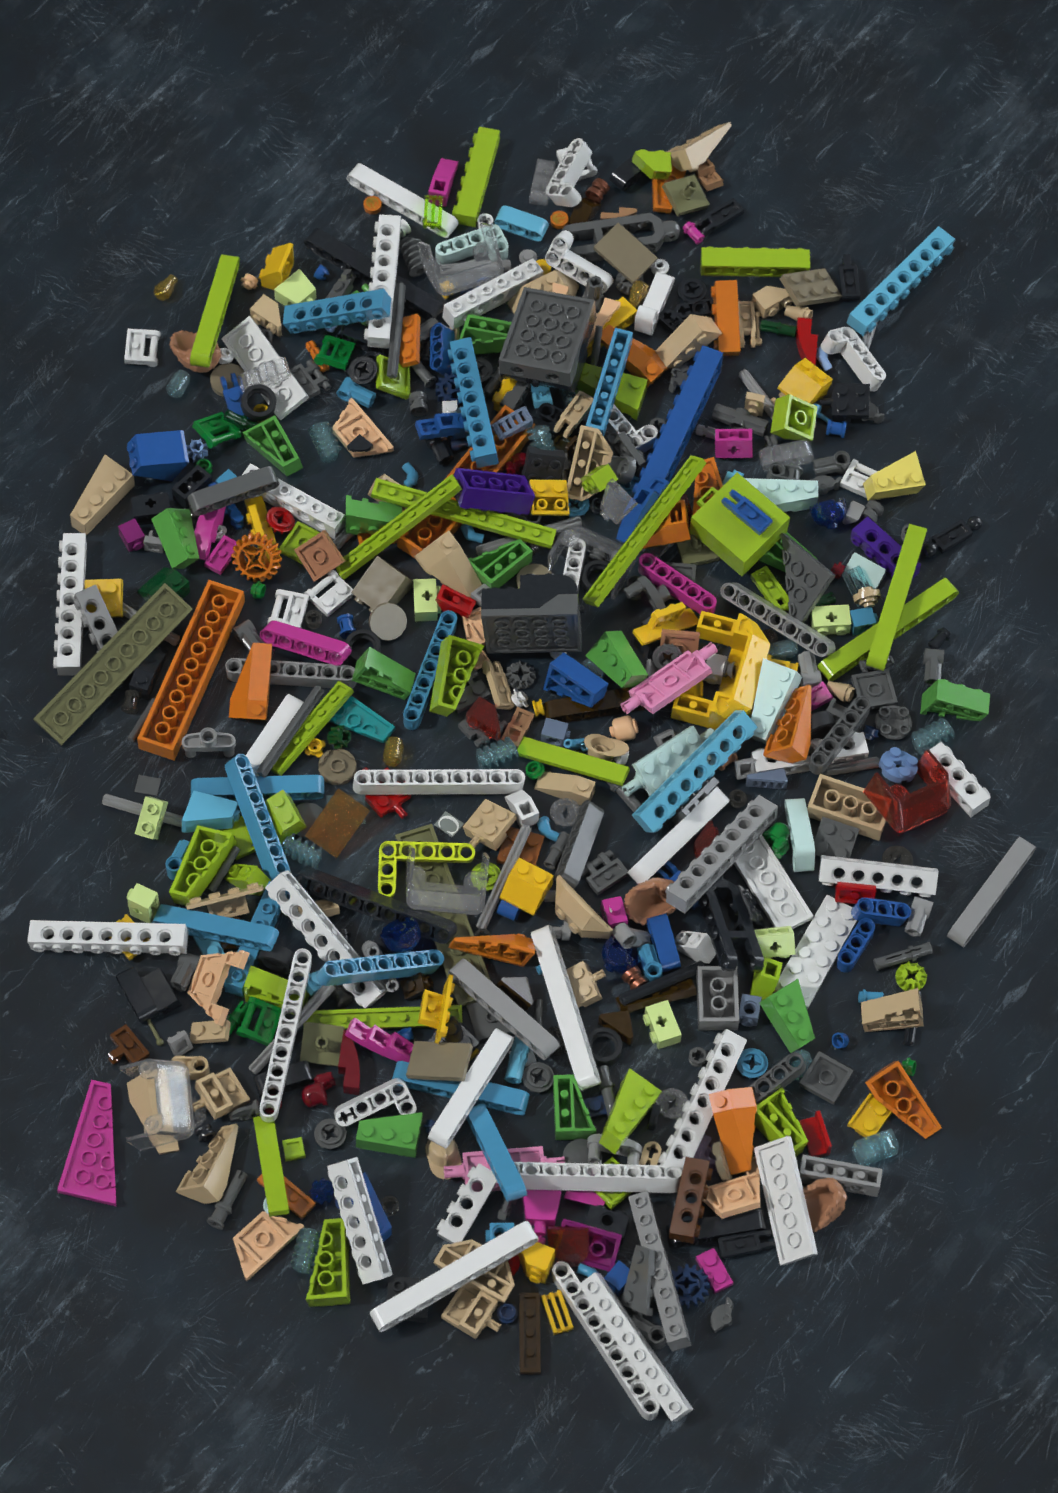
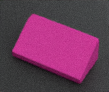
M566 1190L564 1198L567 1200L593 1206H605V1201L594 1191Z

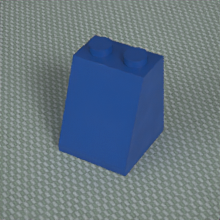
M182 430L135 434L127 443V451L130 457L129 465L133 476L173 481L189 463L184 431Z

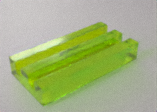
M425 195L423 229L438 227L441 230L443 196ZM429 200H432L431 222H427ZM436 200H439L438 222H435Z

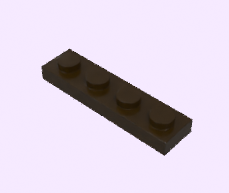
M688 979L626 1005L621 1004L619 997H616L615 1000L619 1011L629 1010V1013L666 1000L670 1003L678 999H687L697 995L692 980Z
M519 1293L520 1375H540V1293Z

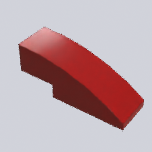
M798 317L796 341L801 360L806 358L815 365L818 335L811 334L812 319Z

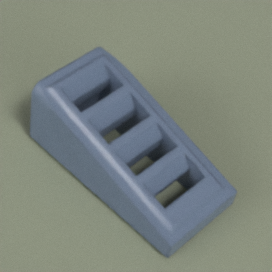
M524 406L491 424V427L501 441L532 427L533 418ZM500 426H503L506 432L503 433Z
M785 768L748 774L746 778V787L786 789L788 783Z

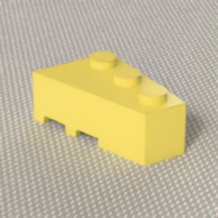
M916 451L872 474L863 483L868 501L916 494L926 485Z

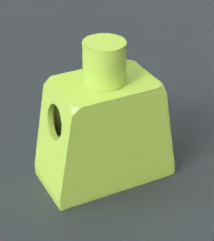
M300 269L274 289L275 300L284 306L314 301L316 299L315 287Z

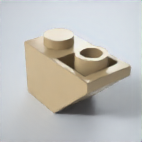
M766 286L753 293L751 300L754 301V308L761 313L763 319L774 316L779 310L793 303L786 289Z
M263 294L250 308L251 318L257 325L263 326L270 330L272 334L280 337L282 331L278 303Z

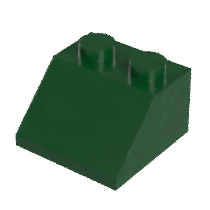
M164 567L140 587L137 593L148 601L166 583L183 599L190 593L189 581L177 570Z

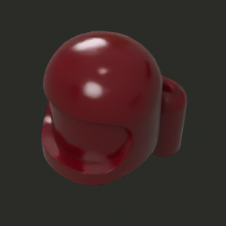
M520 452L513 455L511 461L505 463V473L521 475L526 453Z
M331 1071L317 1075L314 1078L315 1084L306 1086L303 1089L302 1100L307 1107L313 1108L321 1104L324 1106L328 1105L326 1090L336 1085Z

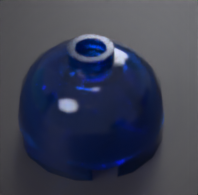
M839 498L840 502L836 503L832 499L816 503L814 507L809 506L813 521L819 526L827 527V530L838 528V524L844 521L847 514L845 498Z
M406 917V921L399 922L398 919L382 929L383 935H380L386 948L393 953L413 952L421 939L420 927L415 918Z
M613 935L607 939L602 947L601 956L605 962L604 967L611 973L613 971L625 973L637 966L641 959L637 954L635 957L632 955V948H623L616 938L613 939Z

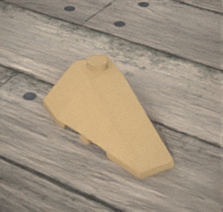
M731 123L717 125L700 134L701 136L686 141V144L668 150L667 152H671V165L681 172L686 170L693 172L699 169L698 165L705 162L731 127Z
M449 530L414 556L426 573L439 579L443 585H447L470 598L471 593L482 585L463 549Z
M159 1069L144 1072L127 1082L130 1103L159 1155L179 1151L166 1070Z
M237 1124L222 1126L208 1144L210 1149L196 1160L198 1164L192 1172L188 1170L176 1191L178 1194L204 1204L218 1202L223 1197V1192L228 1183L239 1127Z

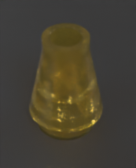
M169 275L154 287V295L159 300L168 299L175 284L178 282L177 278L174 275Z
M640 280L632 283L628 302L637 308L648 293L649 285Z

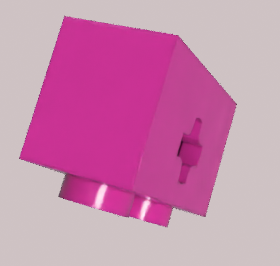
M715 429V458H752V429Z

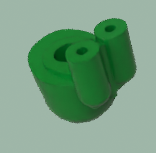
M776 822L762 834L768 845L775 851V856L781 859L790 848L788 843L790 830L788 826L784 823Z

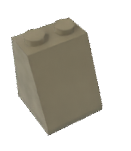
M377 556L351 593L356 596L354 598L355 601L361 605L366 603L370 606L369 611L372 612L381 603L389 602L397 605L413 588V580Z

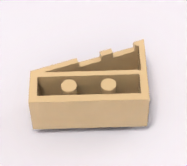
M690 314L655 352L667 368H679L692 358L697 351H700L703 345L707 346L722 332L711 317Z
M918 988L861 1002L864 1032L924 1026L922 1002Z

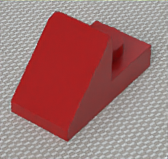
M443 584L435 599L442 612L452 610L466 618H469L476 603V600Z

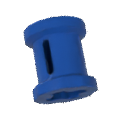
M828 419L826 435L834 434L844 438L847 422L840 423Z
M343 614L337 618L341 629L340 637L347 639L352 632L356 631L353 626V615Z

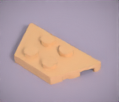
M349 399L346 409L340 414V418L334 424L332 432L346 449L347 445L359 434L373 444V449L368 452L355 453L349 451L350 454L355 458L394 451V446L354 399Z
M262 1211L234 1236V1245L245 1279L248 1281L305 1229L304 1225L287 1221V1219L282 1217H269V1214Z

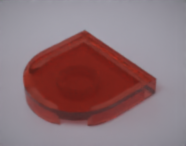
M548 1226V1246L555 1249V1261H564L570 1267H576L586 1259L589 1253V1228Z

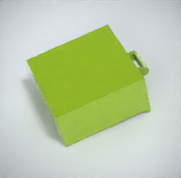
M737 472L719 490L711 487L697 501L701 508L691 517L690 534L696 536L740 576H743L780 540L781 533H787L790 517ZM731 490L737 491L743 497L745 496L773 520L772 524L760 536L722 504L721 500L724 497L735 505L738 503L730 496L729 492ZM711 494H713V496H712L706 503H704V501H705Z

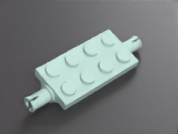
M690 726L632 764L636 773L633 780L622 786V791L626 789L624 794L630 796L641 788L646 790L650 797L714 730L709 728L699 735L695 727ZM710 755L707 757V762L711 760Z

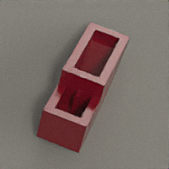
M343 1030L338 1074L345 1075L343 1093L359 1095L360 1067L358 1055L353 1040L345 1036L347 1030Z

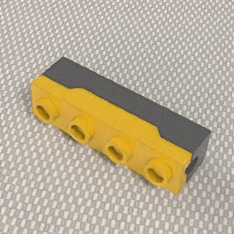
M503 379L500 385L501 389L499 392L496 391L492 398V402H494L493 410L499 412L504 405L512 410L514 408L519 409L531 389V384Z

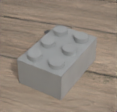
M698 966L696 974L698 1030H738L737 967L735 971H723L720 966Z

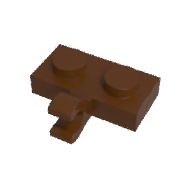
M127 1024L110 1034V1039L118 1047L108 1053V1060L112 1065L125 1056L130 1064L135 1067L150 1056L148 1050Z

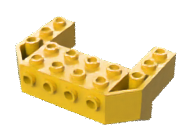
M701 611L696 632H700L699 638L731 646L728 661L730 663L736 662V674L733 679L730 676L722 678L719 691H716L713 701L685 693L678 696L673 703L671 718L716 730L735 710H744L751 718L763 658L771 661L772 655H769L770 643L758 624L744 614L739 613L736 620Z

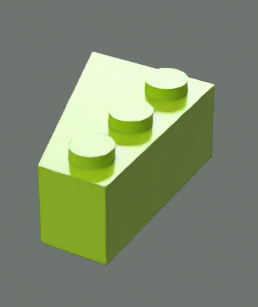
M250 966L244 984L245 1002H248L249 997H255L282 1009L288 980ZM307 990L305 992L302 1008L307 1003L309 998V993L307 992ZM297 994L289 996V999L292 1001L300 998Z
M781 1087L757 1105L754 1125L769 1142L790 1136L795 1156L797 1157L804 1151L808 1140L798 1119L796 1120L792 1112L793 1108L784 1095L783 1087Z

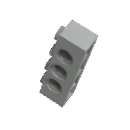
M93 585L75 593L73 604L76 610H80L83 615L81 621L84 627H88L90 630L89 638L92 644H96L98 650H100L104 646L102 640L106 638L111 639L118 631L97 586ZM92 604L96 607V611L90 613L86 610V606ZM97 621L102 622L104 629L97 630L94 627V623Z
M802 1155L799 1173L803 1184L810 1185L818 1179L834 1178L841 1184L844 1191L877 1197L883 1169Z

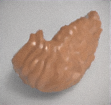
M181 330L174 333L170 337V349H172V352L184 367L193 372L203 373L210 371L218 364L221 357L218 343H216L209 368L190 365V356L197 332L193 334V332Z
M652 878L633 887L624 898V908L628 918L644 926L647 924V918L665 913L668 916L673 913L677 908L666 902V888L670 883H674V881L665 878Z
M834 1178L818 1179L803 1188L814 1232L828 1226L845 1209L847 1195L841 1184Z

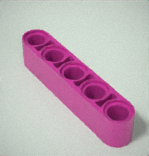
M644 553L639 557L638 571L642 576L647 577L658 587L664 584L670 595L683 602L698 614H701V611L715 613L717 600L714 595L653 554Z
M276 620L270 621L260 632V638L266 644H272V646L335 666L341 665L351 654V647L343 641Z

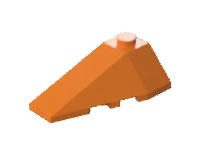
M252 644L230 698L229 718L267 720L272 644Z
M523 934L455 937L449 944L451 949L524 967L535 954L533 940Z
M893 1061L865 1082L878 1102L924 1139L942 1128L899 1061Z
M753 1087L727 1089L709 1094L713 1116L731 1175L750 1171L753 1155L752 1144L753 1133L755 1132V1114L757 1113Z

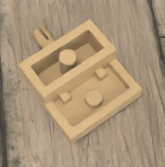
M485 799L463 826L466 836L472 838L468 844L475 848L480 842L496 851L507 838L506 832L517 819L516 814Z
M584 961L566 969L578 1008L581 1006L587 1007L603 999L596 981L606 977L603 969L592 974L589 965Z
M228 1068L216 1075L213 1072L196 1081L195 1089L200 1095V1100L191 1103V1108L195 1112L205 1107L215 1120L250 1103V1098L232 1069Z
M467 1284L458 1289L441 1315L443 1320L477 1339L480 1332L486 1326L496 1332L501 1327V1324L491 1319L493 1312L498 1306V1300L481 1290L478 1292Z

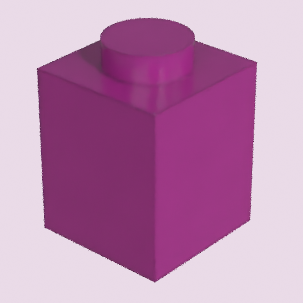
M136 519L118 526L119 535L129 552L140 550L144 546L145 535Z

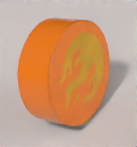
M369 196L364 200V210L367 213L377 214L380 212L382 203L378 197Z
M563 211L552 213L550 218L552 227L563 229L568 225V215Z

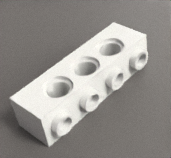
M940 742L923 754L922 764L970 818L989 805L991 797L988 790L980 786L977 778L965 769V765L961 760L955 758L948 746ZM941 763H946L949 766L945 767ZM953 777H959L961 780H955ZM966 791H972L974 794H968Z
M478 1164L477 1167L472 1166L467 1175L470 1178L466 1185L462 1184L457 1192V1195H459L456 1203L454 1201L451 1202L446 1211L449 1213L446 1220L441 1219L436 1228L439 1230L438 1236L451 1244L464 1240L497 1183L493 1172L481 1164ZM479 1182L482 1184L483 1189L480 1192H475L472 1190L471 1185ZM470 1200L473 1204L472 1208L468 1210L462 1208V1201ZM454 1217H459L463 1223L460 1227H454L451 1224V1220Z

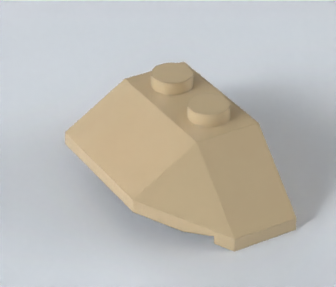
M554 270L523 285L509 300L507 305L515 314L524 287L552 292L554 282L568 286L569 292L567 295L576 296L579 285L574 279L563 274L561 271Z
M583 425L580 427L567 483L569 499L583 502L597 494L586 492L582 487L580 478L596 467L608 464L612 460L613 451L601 431L597 428Z
M558 875L555 897V914L558 918L565 920L569 924L570 930L574 934L578 933L581 937L611 938L613 929Z
M474 1240L445 1244L433 1263L440 1269H443L482 1245ZM508 1260L470 1281L467 1285L478 1292L481 1290L494 1299L505 1303L515 1286Z

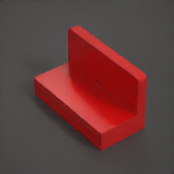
M837 881L835 902L856 904L861 898L875 899L876 885Z
M820 1110L816 1111L815 1117L799 1120L808 1140L806 1147L809 1156L823 1157L830 1155L832 1145Z

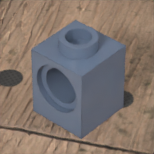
M546 718L541 733V742L563 748L564 740L569 739L571 731H568V723Z
M742 994L739 1023L746 1027L757 1026L760 1011L759 1002H761L762 997ZM746 1009H750V1010H752L754 1013H753V1014H747V1013L745 1012V1010H746Z

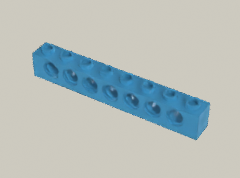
M468 337L450 341L451 349H448V355L450 360H454L451 368L453 375L457 374L454 382L456 389L460 388L457 396L459 403H463V407H460L462 418L466 417L467 420L463 424L465 433L469 432L470 436L466 437L468 447L473 448L470 451L472 462L476 461L477 468L499 464L472 339Z

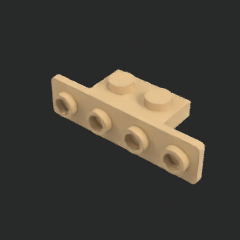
M257 882L248 884L245 889L239 890V887L227 890L228 893L221 895L220 892L208 895L209 898L201 899V897L192 898L189 900V903H186V908L188 910L207 905L209 914L229 918L246 914L250 911L245 895L264 891L263 884L258 885Z

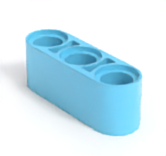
M502 206L494 221L495 225L501 229L534 241H542L549 227V223L545 219L509 206Z

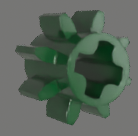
M344 725L331 727V731L327 735V740L329 744L334 745V749L348 747L347 744L351 740V734L349 730H344Z

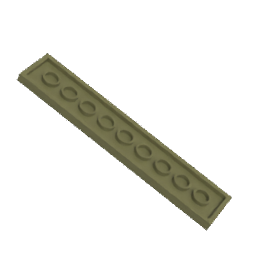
M164 583L33 720L62 746L193 609Z
M432 824L395 835L396 841L439 842ZM405 847L402 853L405 856H410L413 854V849ZM426 847L422 850V854L425 857H429L433 854V850ZM404 861L421 909L449 919L457 925V933L449 942L441 944L433 941L436 950H439L444 956L442 966L446 977L448 978L449 976L448 971L464 958L490 980L482 956L449 948V944L455 937H471L474 934L447 863ZM455 983L453 996L457 1005H462L463 1007L477 1002Z

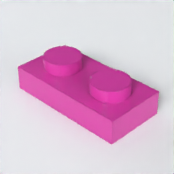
M223 535L205 561L204 566L221 575L233 558L231 557L232 553L235 552L233 547L237 545V541Z
M714 1248L696 1256L698 1265L704 1270V1275L708 1276V1282L714 1294L733 1285L732 1279Z

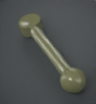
M147 1020V1023L157 1040L156 1044L158 1046H162L164 1044V1040L159 1037L151 1020Z

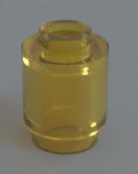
M389 737L388 741L385 742L382 760L387 766L395 767L401 764L404 749L402 739Z

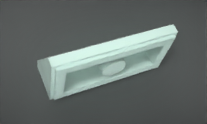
M854 552L844 573L873 587V589H877L886 575V569Z

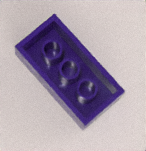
M456 468L454 477L463 489L455 495L460 507L464 509L473 508L482 511L492 510L499 513L510 512L517 515H529L535 494L524 475Z

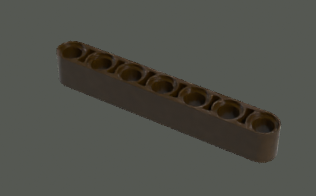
M634 687L606 691L605 697L592 707L572 701L571 697L549 700L543 704L545 717L567 723L626 713L622 710L620 704L631 698L629 690ZM674 700L671 701L670 703H668V704L665 705V706H670V705H672V704L674 703ZM639 705L637 708H635V709L632 710L631 712L641 711V710H647V709H645L643 706H640V705Z

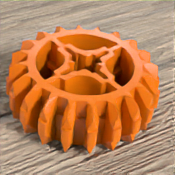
M250 532L248 536L243 535L241 537L242 540L238 539L237 545L233 547L235 552L232 553L231 557L235 558L232 564L238 565L235 571H242L240 577L247 575V581L253 577L255 583L259 579L261 582H264L266 578L269 580L272 578V575H276L277 569L281 567L279 562L282 561V557L278 555L281 554L282 550H276L279 545L278 543H272L273 538L268 540L267 534L261 537L260 532H257L255 535L253 532ZM251 544L259 545V546H261V548H255L253 545H252V546H250V545H251ZM266 551L269 554L270 562L269 559L266 557ZM244 552H245V556L248 558V563L246 562V560H245V558H244ZM261 552V554L258 556L259 558L253 562L255 556ZM258 566L261 569L263 568L264 570H257L252 567Z

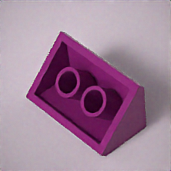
M563 1218L555 1256L610 1271L616 1263L622 1235Z

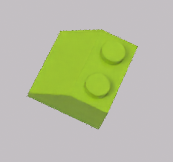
M790 394L775 399L771 433L783 439L813 441L818 406Z
M284 790L279 791L265 801L280 843L307 828L291 796Z

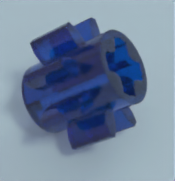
M322 1178L319 1182L315 1180L311 1184L312 1189L309 1193H311L313 1201L319 1202L322 1205L325 1201L329 1203L333 1199L334 1189L332 1182Z

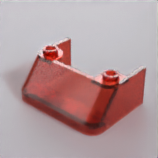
M929 749L925 751L917 763V773L927 786L909 793L905 787L899 784L889 787L877 772L863 791L889 825L899 833H904L941 816L951 807L948 772Z

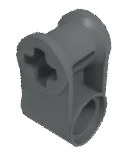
M773 462L769 465L766 479L800 480L803 468L798 465Z

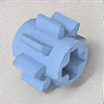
M201 439L191 440L190 445H186L188 458L191 457L193 462L208 456V446L206 443L203 444Z

